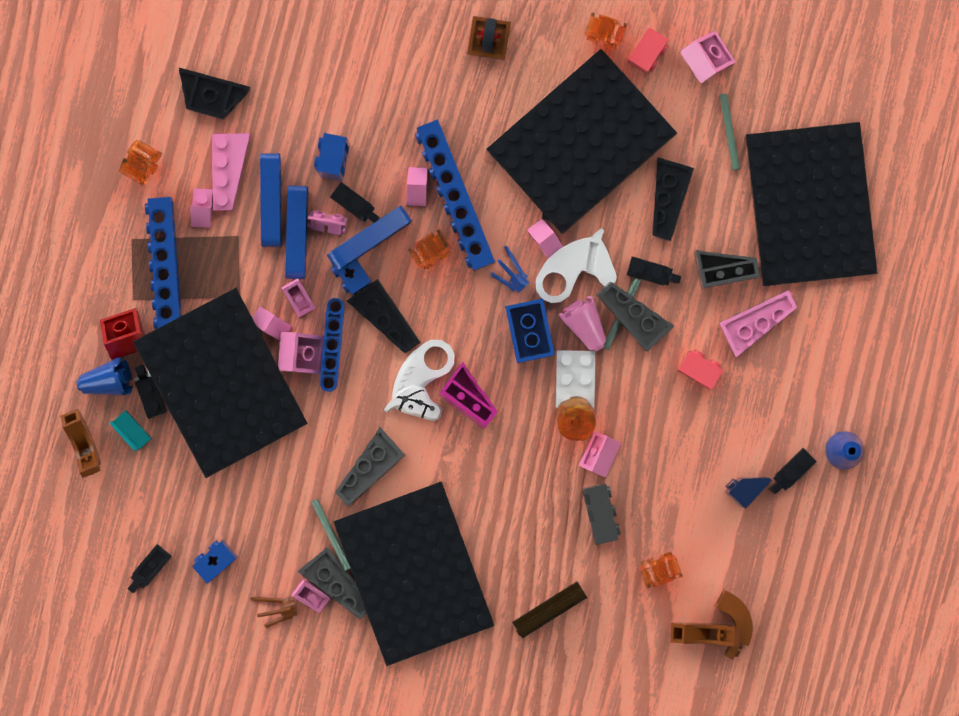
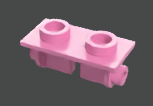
M310 211L308 216L310 220H308L307 227L310 230L324 232L326 225L328 226V233L341 235V233L345 234L348 218H344L340 214L327 215L323 211Z

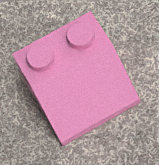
M716 30L695 40L680 51L685 62L688 63L694 76L700 83L711 79L736 63Z
M281 332L278 359L279 370L321 374L324 336Z

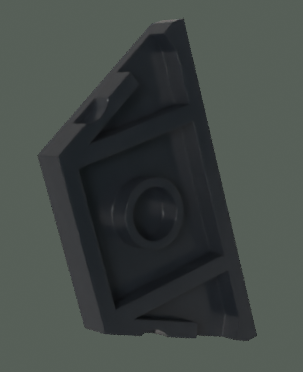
M179 67L185 105L189 111L224 120L251 90V87Z

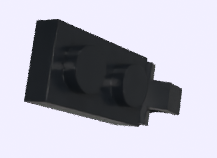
M340 182L330 196L332 200L364 222L369 219L374 223L380 219L379 216L373 213L375 208L371 203L342 182Z
M633 256L631 257L626 274L627 276L662 286H668L669 282L679 284L681 276L673 274V269L668 266Z
M144 365L135 367L138 376L134 378L135 385L147 418L150 419L166 413L160 392L152 377H149L148 373H146Z
M802 448L775 474L776 476L773 479L776 482L769 489L774 494L778 493L782 488L786 491L817 461Z
M156 544L132 573L133 575L130 578L133 582L127 589L135 593L140 586L143 589L148 586L172 555L159 544Z

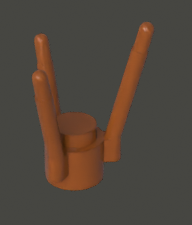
M250 598L252 601L283 603L280 604V609L257 614V617L275 614L283 616L266 623L264 627H269L287 619H293L292 616L297 615L295 600L290 601L289 598Z

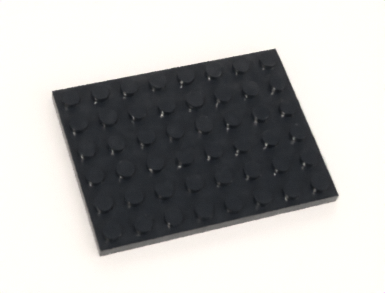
M600 49L486 150L563 235L676 136L677 132L608 55Z
M860 122L746 134L762 286L878 274Z
M237 288L132 341L205 478L308 424Z
M442 481L333 521L386 666L495 626Z

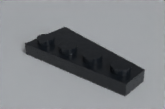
M657 157L652 236L672 241L694 172L693 167Z
M379 279L346 300L404 353H407L421 343Z

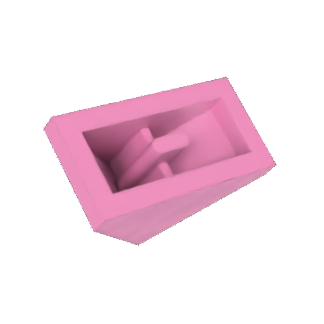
M408 168L407 206H426L428 168Z
M543 219L527 230L548 259L563 247L556 234Z
M259 306L253 316V320L259 329L279 341L281 332H289L292 328L291 325Z

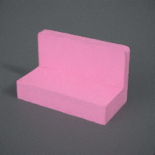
M594 431L579 466L606 477L621 442Z

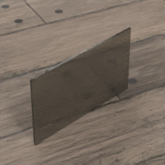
M238 236L176 238L180 299L217 298L234 288H237L240 294ZM157 238V241L163 242L166 238ZM131 239L133 300L149 301L155 299V292L151 291V280H154L153 272H150L149 269L152 253L148 252V242L151 239ZM159 252L158 259L165 261L167 259V252ZM167 270L160 272L159 277L161 280H166L169 277ZM168 289L162 290V299H168L170 297V291Z

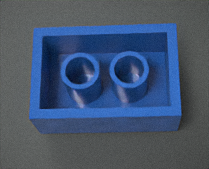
M324 133L323 138H319L318 149L320 155L315 158L314 168L320 177L343 181L350 147L347 137Z
M543 298L505 306L516 362L522 363L554 356L555 353Z

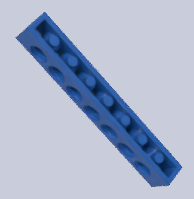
M438 119L417 127L418 133L415 134L418 144H423L425 151H422L425 162L429 161L432 168L429 171L432 179H437L439 186L436 189L440 198L444 196L446 204L443 206L446 214H451L453 222H450L454 233L458 232L460 239L457 241L461 251L465 250L468 257L465 258L468 268H473V271L494 264L495 260ZM429 139H436L438 145L435 148H430L427 145ZM438 156L445 158V163L441 166L434 163L435 158ZM444 174L452 176L453 179L450 183L442 182L441 178ZM451 192L459 193L460 197L457 201L449 199L448 196ZM464 209L467 213L464 219L457 218V210ZM465 227L473 228L474 234L471 237H466L463 234ZM474 244L481 247V252L477 255L470 252V247Z
M172 197L148 198V203H145V213L149 215L146 229L147 234H150L151 241L148 242V252L152 253L149 269L150 272H153L154 280H151V291L155 292V299H152V308L156 310V318L153 319L154 329L182 316ZM161 212L165 216L164 221L157 223L155 216ZM159 232H165L166 239L163 242L157 241L156 237ZM159 252H167V259L165 261L158 259ZM162 270H167L169 273V277L166 280H161L159 277ZM164 289L170 291V297L166 300L161 297V292ZM165 308H170L172 311V315L168 319H165L162 315Z

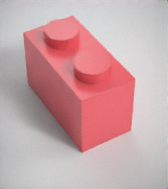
M649 27L628 59V63L645 74L649 70L653 72L659 63L656 61L659 54L663 56L669 47L666 45L669 39Z
M696 349L694 352L690 350L677 371L707 389L712 390L723 372V369L720 368L721 364L713 359L711 361L704 358L705 355Z

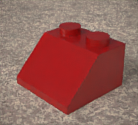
M136 308L100 320L103 343L111 360L138 352L132 341L144 336L145 332Z

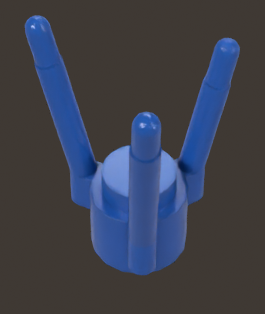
M504 246L519 274H514L499 259L497 262L512 277L509 280L511 283L493 272L490 275L508 286L512 291L516 290L519 293L529 284L526 279L528 276L523 272L508 246Z

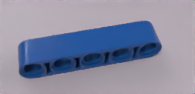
M280 153L260 154L262 247H281Z
M288 185L286 279H305L308 186Z
M401 205L327 254V257L336 270L340 271L405 228L412 220Z
M339 298L330 299L326 308L320 386L327 392L336 390L339 381L345 304ZM336 301L340 302L341 309L338 312H333L331 304ZM331 321L339 322L338 330L331 331L329 329ZM333 339L336 340L338 343L337 348L329 350L327 347L328 342ZM328 359L335 360L336 366L334 369L329 370L326 367ZM327 378L334 380V386L330 389L324 386V381Z

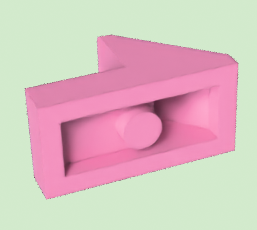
M193 188V203L190 207L191 227L211 228L213 189Z
M299 279L281 287L298 317L315 309L313 302Z
M302 580L292 594L294 598L318 613L322 611L330 600L326 593L316 588L308 580Z

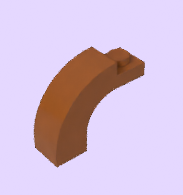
M79 409L61 415L62 427L73 446L79 473L82 478L101 471L99 466L101 461L96 445Z
M723 589L715 607L732 617L735 627H740V645L743 643L749 646L753 633L750 612L738 597ZM728 646L724 655L733 660L734 656L738 657L742 647Z
M671 623L670 642L740 647V627L713 623Z

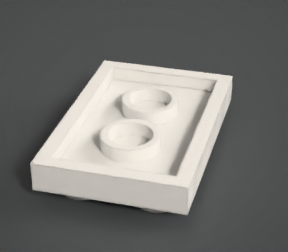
M557 350L556 408L594 409L595 351Z

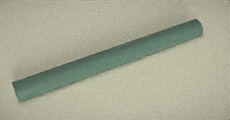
M721 94L719 96L732 170H738L740 166L727 94Z
M634 278L628 294L633 298L641 283V280ZM615 318L604 343L605 346L603 348L607 350L610 349L621 326L617 318Z
M316 499L311 504L344 570L347 571L351 567L319 500Z

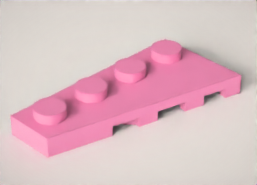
M250 133L212 134L213 211H233L248 142L251 136Z
M789 290L719 323L735 358L797 308Z

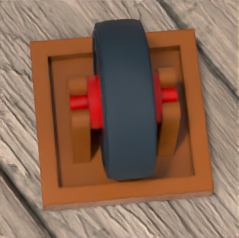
M473 16L467 55L505 61L511 22Z

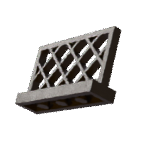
M576 581L515 619L512 623L518 635L523 639L586 599L587 596Z

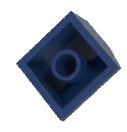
M769 477L732 478L725 486L727 488L725 493L740 507L746 509L772 480Z

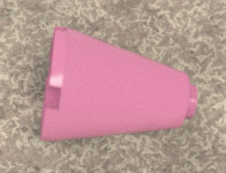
M587 296V301L577 300L563 309L564 314L559 313V316L589 350L594 349V351H598L605 346L606 338L595 301L592 296Z

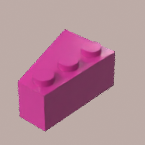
M463 362L438 394V396L482 429L487 427L498 412Z

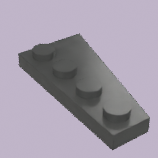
M609 282L596 294L646 352L674 327L672 323L637 301L613 282Z
M379 427L375 436L370 440L366 449L355 462L356 464L346 475L335 493L348 507L351 506L406 455L385 431Z
M328 547L297 571L357 618L361 619L367 614L356 582L344 570L341 563Z

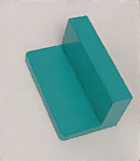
M127 410L109 423L135 452L139 451L152 439Z

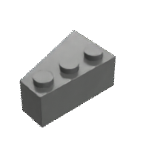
M699 250L694 251L701 289L760 277L757 258Z
M605 483L582 488L595 545L619 540L618 535H621L619 524H615L614 521L616 511L614 505L610 503L609 498L612 497L610 487Z

